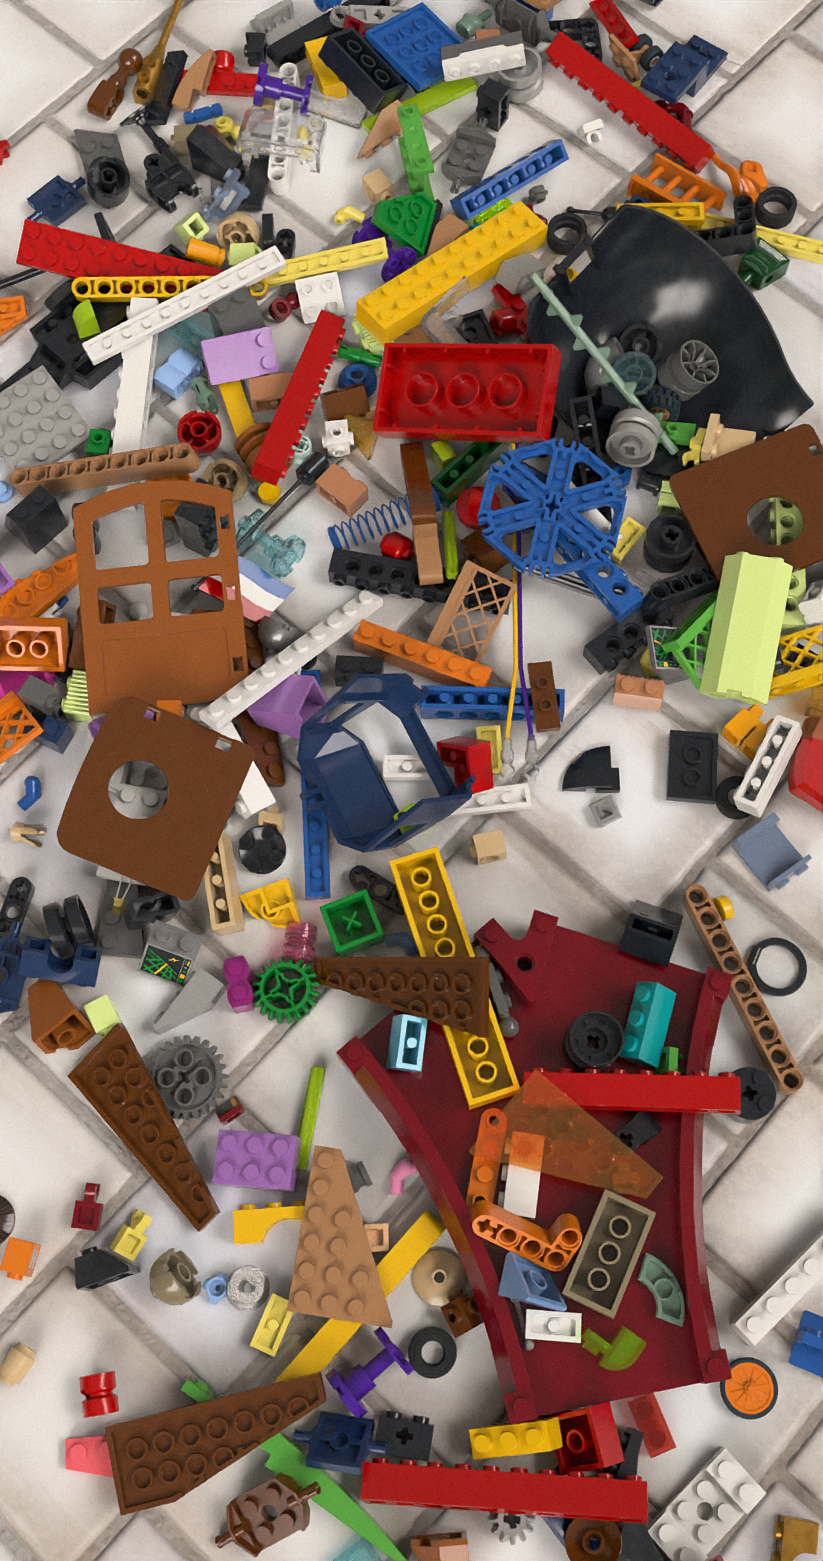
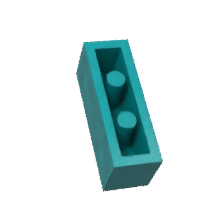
M637 982L624 1032L625 1043L619 1057L637 1066L658 1068L677 993L657 982Z

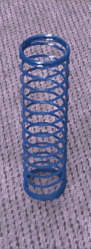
M431 485L436 512L441 511V503L437 492ZM407 494L405 495V500L398 497L397 504L392 500L389 502V507L382 504L381 511L376 507L373 509V514L366 511L365 518L358 514L357 522L351 517L349 525L342 521L341 529L335 524L333 527H328L327 531L333 547L342 549L335 531L336 527L343 536L348 550H350L349 543L345 537L343 523L352 534L355 545L358 546L352 530L351 519L358 527L362 539L366 543V538L361 530L359 516L366 523L371 538L374 539V534L368 523L367 513L375 521L380 536H382L381 528L376 520L375 509L382 516L386 529L390 533L391 530L385 519L383 506L390 512L396 529H398L399 526L392 513L391 503L397 507L401 520L406 526L405 517L400 510L399 499L406 505L412 521L410 508L407 503Z

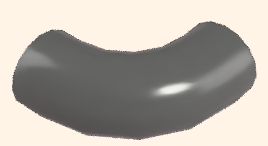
M616 337L607 340L598 347L608 346L610 348L607 361L611 365L624 357L622 347ZM592 356L588 360L584 379L587 394L594 397L601 385L608 386V384L601 382L604 371Z

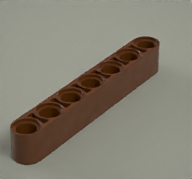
M422 441L400 444L401 463L413 526L437 523L435 501Z

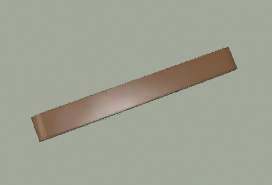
M178 443L19 468L11 473L9 481L23 497H27L39 485L50 494L189 474L198 470L201 460L190 444Z
M695 884L690 886L683 896V906L715 969L733 974L728 995L776 1089L783 1095H791L802 1087L804 1081L802 1073L709 893L701 885ZM689 895H698L701 899V902H692ZM701 916H708L712 920V925L703 924ZM719 938L722 940L724 947L718 948L714 946L712 939ZM724 961L733 962L735 970L726 969ZM736 983L744 984L747 993L738 992L735 987ZM747 1007H756L759 1015L757 1017L751 1016L748 1013ZM766 1029L770 1033V1040L762 1039L759 1030ZM772 1052H777L782 1056V1064H777L772 1060ZM784 1076L793 1078L795 1082L794 1088H789L785 1085Z

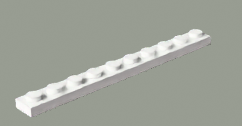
M273 246L82 343L83 349L93 365H96L208 308L207 306L239 288L243 286L249 287L286 268V261L277 247Z
M367 590L362 591L200 711V720L219 730L358 625L362 619H366L382 607V598Z

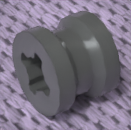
M362 1160L357 1162L353 1168L347 1167L354 1194L359 1192L363 1186L369 1187L373 1185Z

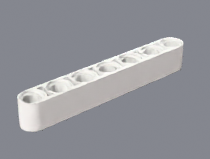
M293 63L283 64L279 69L278 78L283 79V84L300 88V79L296 65ZM280 97V100H276L268 166L271 190L276 195L287 193L290 187L299 101Z

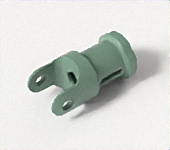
M206 376L195 377L190 381V388L196 394L197 405L200 406L202 411L209 409V412L217 415L219 407L214 392L210 391L208 386V378Z

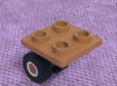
M612 33L608 36L610 42L609 49L613 54L612 61L616 67H621L624 70V74L629 81L633 80L635 82L640 80L637 66L639 63L645 71L649 72L664 55L661 48L653 45L652 39L645 33L638 35L639 41L632 45L629 51Z

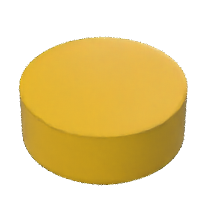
M263 482L258 488L259 498L265 504H274L281 497L278 484L274 486Z
M724 895L714 898L713 903L722 921L733 918L734 910L730 900Z

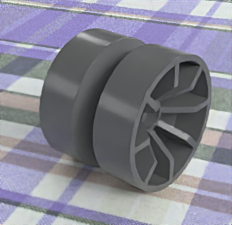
M690 340L684 343L663 360L658 367V380L663 390L668 388L670 392L675 391L676 395L680 396L681 401H687L694 397L702 389L715 381L719 374V364L716 355L710 347L698 340Z

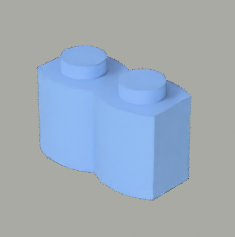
M179 348L170 354L167 363L156 369L154 373L156 387L175 399L179 398L189 387L190 381L201 375L203 371L202 361L186 350Z

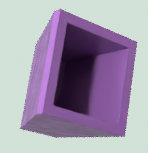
M291 674L250 705L247 711L257 725L300 739L301 726L329 700L314 676ZM326 714L318 723H324L328 714Z

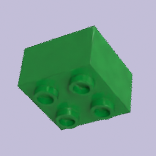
M366 889L319 907L338 957L349 956L385 941L383 930Z

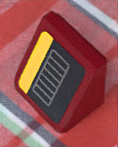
M233 1096L215 1109V1113L223 1125H227L246 1111L237 1096Z

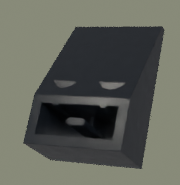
M636 899L624 930L619 951L668 967L684 915Z

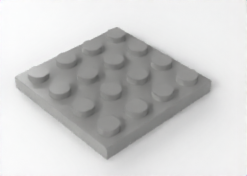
M43 365L0 392V456L12 472L19 468L56 463L87 443L91 428Z

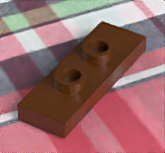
M552 662L527 663L536 733L559 731L561 726Z

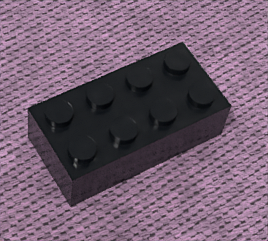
M353 27L328 35L318 54L324 64L335 73L338 79L351 90L352 94L373 115L381 112V110L397 99L400 101L408 87L400 76Z

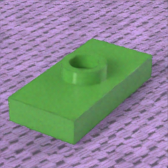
M661 421L660 423L661 428L666 431V434L674 444L690 446L691 438L695 436L696 424Z

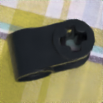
M640 1111L616 1132L611 1140V1148L616 1155L626 1157L642 1144H646L655 1137L662 1128L648 1111ZM627 1138L629 1140L628 1145L621 1147L619 1142L621 1139L625 1140Z

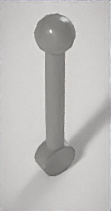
M510 1298V1301L514 1303L524 1337L525 1320L520 1303ZM524 1339V1348L528 1351L532 1350L534 1342L531 1339Z

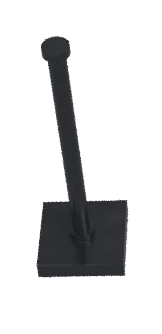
M102 211L94 214L101 238L116 242ZM31 268L0 280V290L43 274L46 271Z

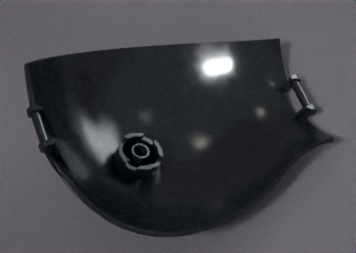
M623 204L592 237L585 233L581 237L579 244L560 264H555L552 267L556 275L546 285L550 290H553L554 295L570 315L581 314L583 316L580 327L598 348L613 337H616L619 341L624 357L614 362L611 366L624 382L635 381L637 383L634 394L639 401H641L645 388H650L651 383L653 384L654 377L648 370L650 366L665 360L690 340L701 341L710 347L717 357L719 374L715 381L702 389L694 397L687 401H681L679 417L676 421L696 424L695 436L699 428L707 429L710 414L713 413L720 414V424H724V428L756 432L755 442L765 437L768 438L783 432L814 405L812 399L806 394L792 373L770 321L747 285L713 247L692 230L669 216L646 207ZM586 250L591 262L570 283L566 270ZM539 292L530 301L528 306L526 324L527 344H553L562 353L554 410L573 430L569 399L588 395L585 388L584 373L591 355L586 349L576 351L573 349L576 336L559 315H547L549 302L543 299V295ZM638 343H640V344H641L640 350H639V351H636V350H635V347H636L635 345L638 344ZM613 382L607 383L608 387L617 388ZM596 417L601 452L608 455L606 442L611 430V420ZM658 443L653 460L645 466L634 468L672 477L676 473L694 467V461H688L687 465L683 466L682 456L684 453L691 451L690 446L676 445L679 450L674 455H671L662 443Z

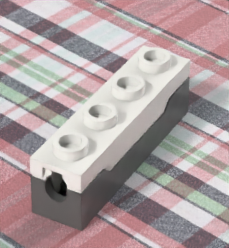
M522 31L440 47L446 82L526 65Z

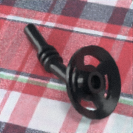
M150 100L124 119L119 125L123 127L136 123L151 139L154 148L172 163L177 160V157L170 151L169 145L164 139L159 137L146 121L148 119L145 115L153 103Z

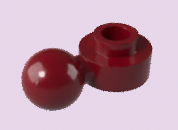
M291 292L286 295L285 299H274L268 308L270 316L278 322L285 321L290 316L291 310H296L300 307L298 294Z

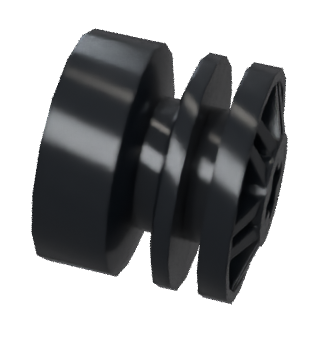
M588 1011L580 1015L565 1032L563 1053L568 1062L577 1070L584 1072V1069L604 1070L622 1053L625 1043L624 1031L619 1021L612 1015L603 1011ZM593 1040L596 1045L588 1048L586 1044Z

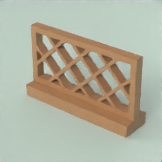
M467 560L426 643L448 651L440 646L445 637L454 635L458 648L448 652L453 653L459 650L461 657H464L462 649L475 645L478 655L474 662L479 663L514 594L517 584ZM477 571L487 575L490 585L476 589L473 579ZM490 577L498 582L492 584ZM472 583L474 590L468 592ZM503 583L511 587L506 597L497 599L493 586ZM491 587L495 600L482 605L478 591ZM475 593L479 606L466 610L463 603L465 596ZM505 600L500 609L498 602ZM496 603L499 611L497 617L487 620L483 607ZM462 605L463 611L457 613L460 606ZM480 608L484 622L471 626L467 612ZM465 614L469 627L455 631L453 625L454 618ZM494 621L490 629L488 623ZM486 624L488 630L486 639L476 642L472 628ZM450 626H451L453 632L447 634V632H448V630H449V628H450ZM470 629L474 643L461 647L457 633ZM484 642L479 651L477 644Z

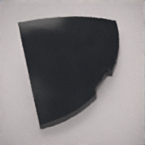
M610 746L590 749L582 753L581 757L574 763H571L563 779L562 791L586 792V789H611Z

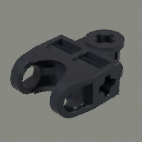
M150 154L145 157L143 163L147 170V179L144 182L147 194L168 213L176 211L177 206L173 200L176 195L185 194L193 198L199 195V189L194 178L178 159L168 164L159 154Z

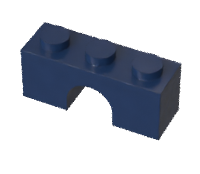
M26 936L18 975L95 988L102 948L77 944L76 953L70 958L63 959L52 953V941L50 939Z

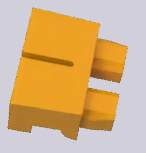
M752 705L747 710L743 708L724 726L721 736L736 748L741 745L739 751L752 761L755 758L758 746L762 744L766 736L769 724L774 721L771 718L766 724L762 723L759 718L764 712L758 705Z

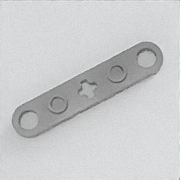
M336 5L331 10L330 21L336 27L343 28L344 18L340 20L336 14H342L344 17L347 14L365 22L364 28L372 29L410 8L399 6Z

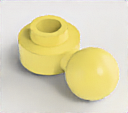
M228 116L219 117L213 124L224 138L232 136L233 140L239 143L247 138L246 128L242 125L234 126L232 119Z

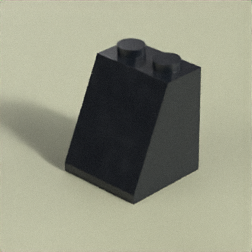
M39 485L6 514L4 526L36 555L68 526V523L56 498Z

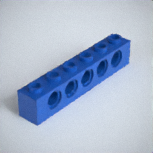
M562 139L549 140L449 200L456 217L460 220L471 219L569 160Z
M421 685V690L425 687L432 692L431 695L420 703L421 718L507 720L511 688ZM521 688L515 689L511 721H526ZM526 688L531 721H534L530 688ZM555 689L560 722H563L565 689Z

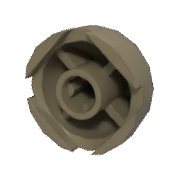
M171 1248L153 1263L149 1277L150 1290L155 1298L168 1305H183L201 1293L202 1285L201 1281L196 1283L194 1275H197L198 1271L191 1259L183 1251L174 1252L175 1248Z

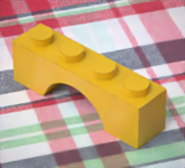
M293 1201L290 1207H282L280 1202L267 1203L266 1208L256 1209L255 1204L240 1205V1210L233 1211L234 1244L264 1243L267 1233L277 1223L284 1220H298L302 1222L305 1201Z

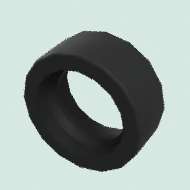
M778 186L769 187L760 193L754 209L755 217L761 225L767 228L780 229L786 227L794 217L797 199L786 188ZM778 202L783 204L788 211L782 214H774L765 209L764 204Z
M561 213L554 216L550 220L547 230V244L549 248L560 255H568L579 244L581 237L585 233L587 234V225L584 219L574 213ZM561 228H571L577 231L579 236L573 240H562L554 232Z

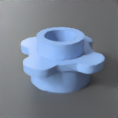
M219 1272L216 1277L205 1279L203 1282V1288L209 1296L208 1301L213 1305L218 1304L219 1300L225 1297L230 1298L233 1295L234 1290L229 1286L227 1282L228 1275L224 1272ZM218 1285L221 1287L219 1291L216 1290Z

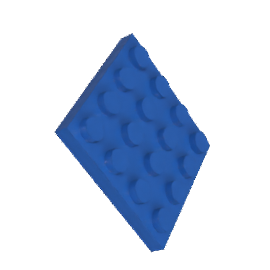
M423 2L366 31L364 39L418 92L445 78L440 47L464 43Z

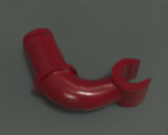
M665 100L655 101L666 112L676 114L677 120L693 131V112L684 103L677 102L674 106Z

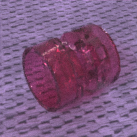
M288 922L284 935L287 942L283 944L281 954L284 960L288 961L289 957H292L295 963L301 959L304 961V964H312L315 954V948L312 947V944L317 940L318 927L303 922Z

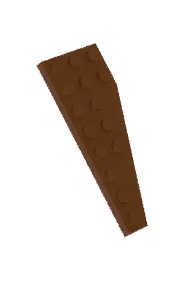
M321 1371L104 1427L120 1515L176 1502L271 1437H274L325 1403L327 1397Z

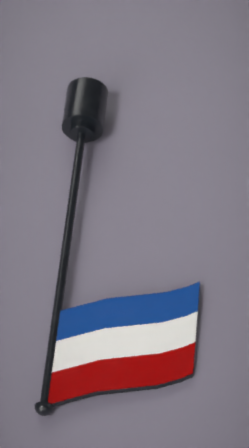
M318 451L312 452L296 469L298 481L237 542V548L300 484L313 485L329 468V461L322 453ZM238 556L244 618L260 624L263 615L269 617L295 588L278 581L255 563ZM221 576L202 577L196 585H191L193 592H203L224 604ZM234 586L227 588L228 600H236Z

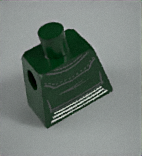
M758 237L757 248L742 257L737 273L747 286L751 284L757 290H762L786 274L790 260L764 239Z

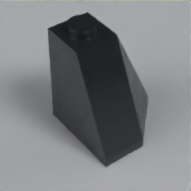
M197 124L186 138L192 168L222 183H225V180L222 178L229 168L232 170L237 168L241 173L237 182L241 181L245 175V170L240 155L215 126Z

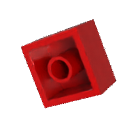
M610 1401L547 1417L559 1418L563 1447L555 1449L562 1476L567 1475L568 1471L585 1472L625 1461Z

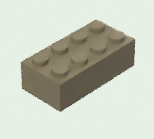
M605 1189L594 1211L561 1295L613 1319L656 1212Z

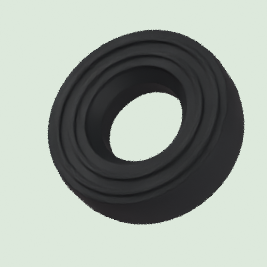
M73 279L64 282L46 299L44 304L50 311H53L73 294Z
M743 776L728 777L716 789V806L724 816L730 819L739 820L751 815L737 809V806L731 804L728 800V793L741 785L744 780Z
M426 1327L419 1330L412 1337L408 1347V1358L411 1366L419 1375L429 1379L440 1378L446 1375L455 1364L457 1357L456 1344L447 1331L439 1327ZM429 1341H436L443 1348V1357L436 1364H429L422 1357V1348Z

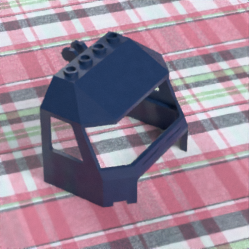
M407 673L357 674L301 726L297 761L311 789L303 791L299 796L302 801L313 798L317 800V802L307 806V813L315 814L322 811L337 843L363 853L397 848L399 845L450 816L470 800L473 794L471 785L475 782L476 775H471L458 787H455L415 711V708L432 692L425 687L421 690L413 684L414 679ZM377 702L401 720L440 797L421 799L408 811L400 812L397 815V820L393 816L399 810L364 741L342 726L343 723ZM357 703L333 721L318 723L336 705ZM416 825L403 834L399 829L403 826Z

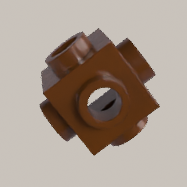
M462 1290L455 1292L447 1297L449 1303L440 1307L455 1338L483 1323L473 1290L463 1294Z

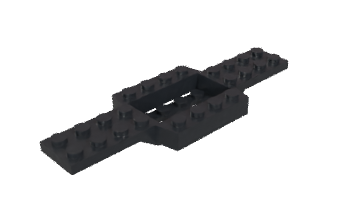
M172 243L159 253L194 262L185 258V254ZM83 285L77 290V293H87L88 287ZM101 286L99 292L107 294L111 288ZM72 294L30 329L33 340L38 347L30 361L0 385V392L42 365L61 390L72 381L92 390L123 363L120 352L96 365H93L88 355L79 361L81 356L86 353L82 343L106 332L121 322H125L127 320V306H130L131 302H90L101 332L81 338L76 344H70L68 339L71 336L79 337L73 320V311L82 303ZM104 309L112 311L108 317H101L100 312Z

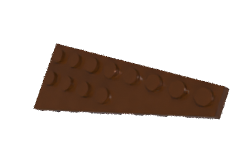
M192 609L190 614L216 612L218 610ZM244 618L250 675L264 665L265 661L262 644L258 638V624ZM241 657L233 659L234 671H242ZM246 708L233 718L234 724L238 725L241 732V740L253 748L255 752L253 761L267 786L283 787L286 784L277 731L257 725Z
M314 957V973L317 975L314 982L348 992L354 996L369 999L375 1003L387 1005L389 1008L416 1017L434 1021L440 1025L455 1028L461 1032L476 1035L478 1038L489 1037V957Z
M117 1023L73 1069L68 1078L197 1231L200 1232L220 1213V1210L123 1023Z

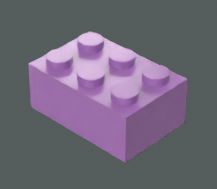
M219 1129L212 1183L225 1187L296 1193L301 1138L296 1135Z

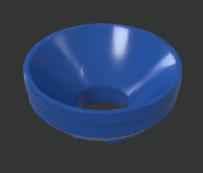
M350 364L339 374V388L361 382L365 387L367 398L372 396L377 389L378 383L375 371L366 364ZM355 371H360L364 375L360 379H354L351 377V374Z

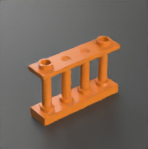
M659 153L655 154L651 173L645 178L634 174L630 178L626 193L631 198L637 194L647 199L650 203L688 202L695 197L703 202L704 217L706 215L705 212L710 207L720 212L727 192ZM658 177L668 182L662 189L652 183ZM675 187L686 192L680 198L670 194Z

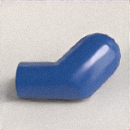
M34 776L26 777L24 781L26 795L17 802L24 811L41 797V782Z

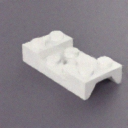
M721 1447L646 1528L651 1538L672 1561H705L707 1559L706 1555L767 1493L727 1449ZM702 1502L709 1503L712 1509V1513L707 1519H700L697 1515V1507Z

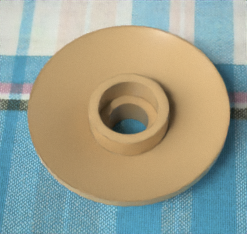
M434 1250L423 1255L417 1262L413 1271V1284L417 1294L425 1302L435 1306H444L449 1303L448 1296L459 1290L463 1292L466 1284V1273L462 1262L454 1254L444 1250ZM437 1272H441L445 1276L442 1283H437L434 1280V1275Z

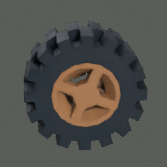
M659 387V389L651 388V391L646 390L642 394L640 402L649 413L661 412L663 414L661 421H677L681 400L675 391L670 392L668 388L663 390V387Z

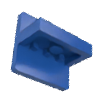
M804 1310L788 1363L823 1378V1317Z

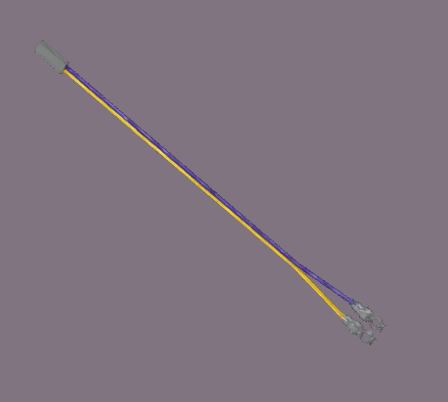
M511 443V450L520 448V443ZM514 532L512 534V551L520 557L521 532ZM512 569V582L517 584L513 594V675L505 734L503 735L502 750L500 752L502 763L500 775L504 778V781L505 775L501 772V768L505 764H509L515 772V767L512 765L514 751L512 749L510 727L517 673L519 670L529 734L525 751V762L528 765H526L525 770L530 764L534 765L538 770V774L534 777L536 782L540 771L536 765L539 759V752L537 751L535 735H533L523 671L522 572ZM524 770V775L528 778L529 781L530 776ZM514 773L510 775V781L512 780Z

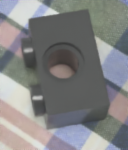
M29 675L17 693L30 713L33 712L44 717L50 715L56 719L60 718L63 714L61 710L62 699L55 687Z

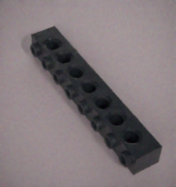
M334 548L328 569L329 582L334 585L353 586L363 591L367 589L375 590L384 595L391 593L406 599L413 597L428 603H446L457 579L453 578L448 579L445 568L442 567L443 583L420 586L415 584L419 582L416 562ZM352 569H357V570H358V571L355 572V573H350V572H349V571L352 570ZM374 573H379V574H381V575L378 576V577H372V576H371V575L374 574ZM476 573L473 579L476 589L490 585L487 575ZM396 577L403 578L401 581L393 580ZM490 577L492 584L498 582ZM472 583L469 587V591L474 590ZM503 583L493 586L497 599L506 597L511 587ZM442 585H445V586H447L448 588H447V589H439L438 587H439V586H442ZM491 587L478 591L482 605L495 600L494 596L491 598L483 596L484 594L493 595ZM475 593L465 596L463 600L465 607L471 609L479 606ZM505 600L498 602L500 609ZM511 600L504 612L505 615L509 614ZM496 603L483 607L484 611H489L494 615L499 613Z

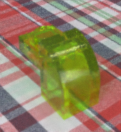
M624 1326L619 1328L610 1344L589 1328H585L581 1335V1339L585 1341L582 1346L595 1356H597L598 1352L602 1353L603 1355L597 1364L609 1370L628 1368L638 1359L647 1345L645 1341Z

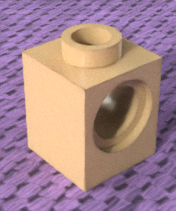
M380 168L362 177L363 192L374 206L380 201L394 199L393 183Z
M501 829L472 835V844H469L471 858H476L477 865L506 859L507 850Z

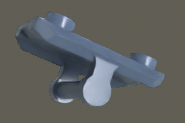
M229 168L222 178L225 180L223 186L218 184L211 196L214 199L212 204L207 202L201 213L204 215L203 219L206 222H211L215 215L222 221L227 215L235 212L243 199L249 196V189L237 182L241 175L240 170L237 168L233 170ZM233 189L237 194L224 211L220 206L224 198L229 196Z

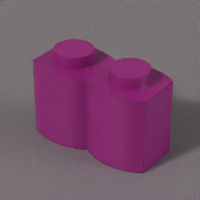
M243 955L226 958L223 970L225 978L229 983L227 998L236 1014L254 1011L256 998L251 987L252 971Z

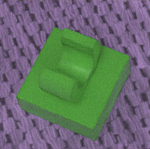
M664 1047L662 1049L658 1068H653V1075H664V1071L683 1073V1069L677 1068L678 1060L684 1059V1056L678 1053V1048Z

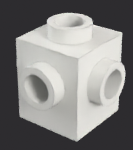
M347 419L326 421V434L322 435L323 448L328 449V457L350 455V446L354 445L353 432H348Z

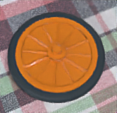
M743 1357L732 1361L729 1364L732 1379L720 1381V1393L724 1404L733 1414L744 1419L753 1420L764 1417L773 1409L778 1398V1384L774 1373L764 1362L755 1358Z

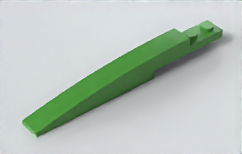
M196 1378L195 1381L192 1379L186 1380L180 1389L197 1402L223 1396L218 1394L216 1397L208 1391L210 1386L199 1378ZM283 1432L271 1437L259 1446L271 1455L265 1464L267 1468L276 1474L283 1473L291 1476L303 1488L316 1481L319 1484L317 1487L320 1486L321 1493L310 1498L395 1561H409V1558L388 1533L333 1476L324 1469L306 1466L305 1459L307 1453Z

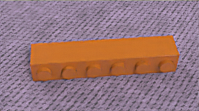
M364 619L361 620L353 637L355 651L370 657L383 658L386 663L446 686L488 687L492 679V668Z

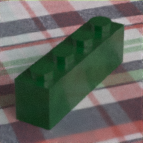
M473 441L430 481L437 492L440 503L446 508L450 507L464 490L470 488L492 467L493 463L500 459L501 455H505V452L508 451V443Z

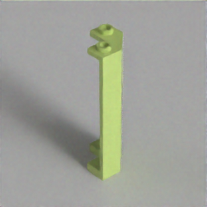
M736 552L735 555L725 556L699 693L714 699L733 698L748 705L768 703L793 566L785 563L784 559L751 555L747 552Z

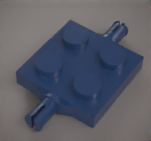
M59 175L54 177L27 198L28 204L35 210L27 219L37 222L42 218L47 220L52 226L58 227L87 204L85 198L77 191L86 184L83 177L80 176L72 183L63 180Z
M321 1411L318 1422L311 1431L295 1429L293 1436L294 1441L309 1443V1450L305 1459L307 1467L361 1475L365 1460L370 1453L386 1456L388 1450V1443L376 1442L371 1439L375 1428L374 1419H357L355 1416Z

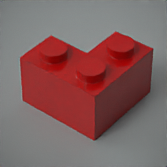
M462 736L436 741L437 753L444 766L454 768L455 787H458L471 775H476L475 782L471 785L473 794L494 788L490 741Z

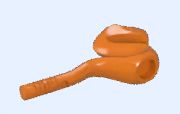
M716 153L710 159L720 170L728 175L735 198L742 195L750 196L754 206L759 194L767 189V179L763 167L758 162L745 160L741 162L738 171L737 168L726 163Z

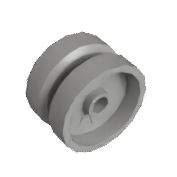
M524 46L525 66L497 71L499 83L510 87L509 101L514 103L530 101L537 97L543 89L541 57L537 51Z
M637 408L625 409L619 412L613 419L607 438V454L613 461L630 468L649 464L654 458L662 430L660 422L651 413Z

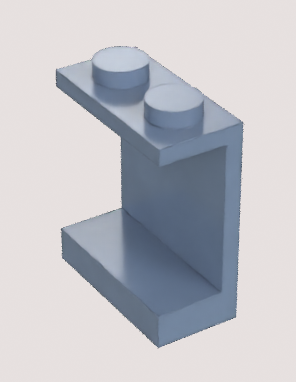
M774 812L735 839L731 846L768 892L774 888H777L779 891L790 882L788 878L793 874H796L797 877L809 868L807 864L812 859L810 854L803 858L776 826L780 819Z

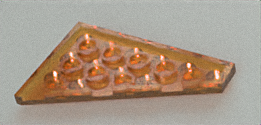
M537 1070L532 1073L469 1150L474 1156L645 1199L648 1198L664 1178Z

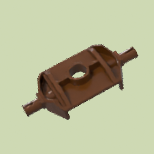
M279 1473L232 1499L226 1506L228 1531L215 1537V1543H219L217 1547L223 1548V1546L235 1542V1544L256 1558L262 1550L299 1530L305 1531L310 1521L308 1500L321 1493L320 1486L317 1487L319 1484L315 1481L303 1488L291 1476ZM265 1505H272L277 1511V1516H270L265 1510Z

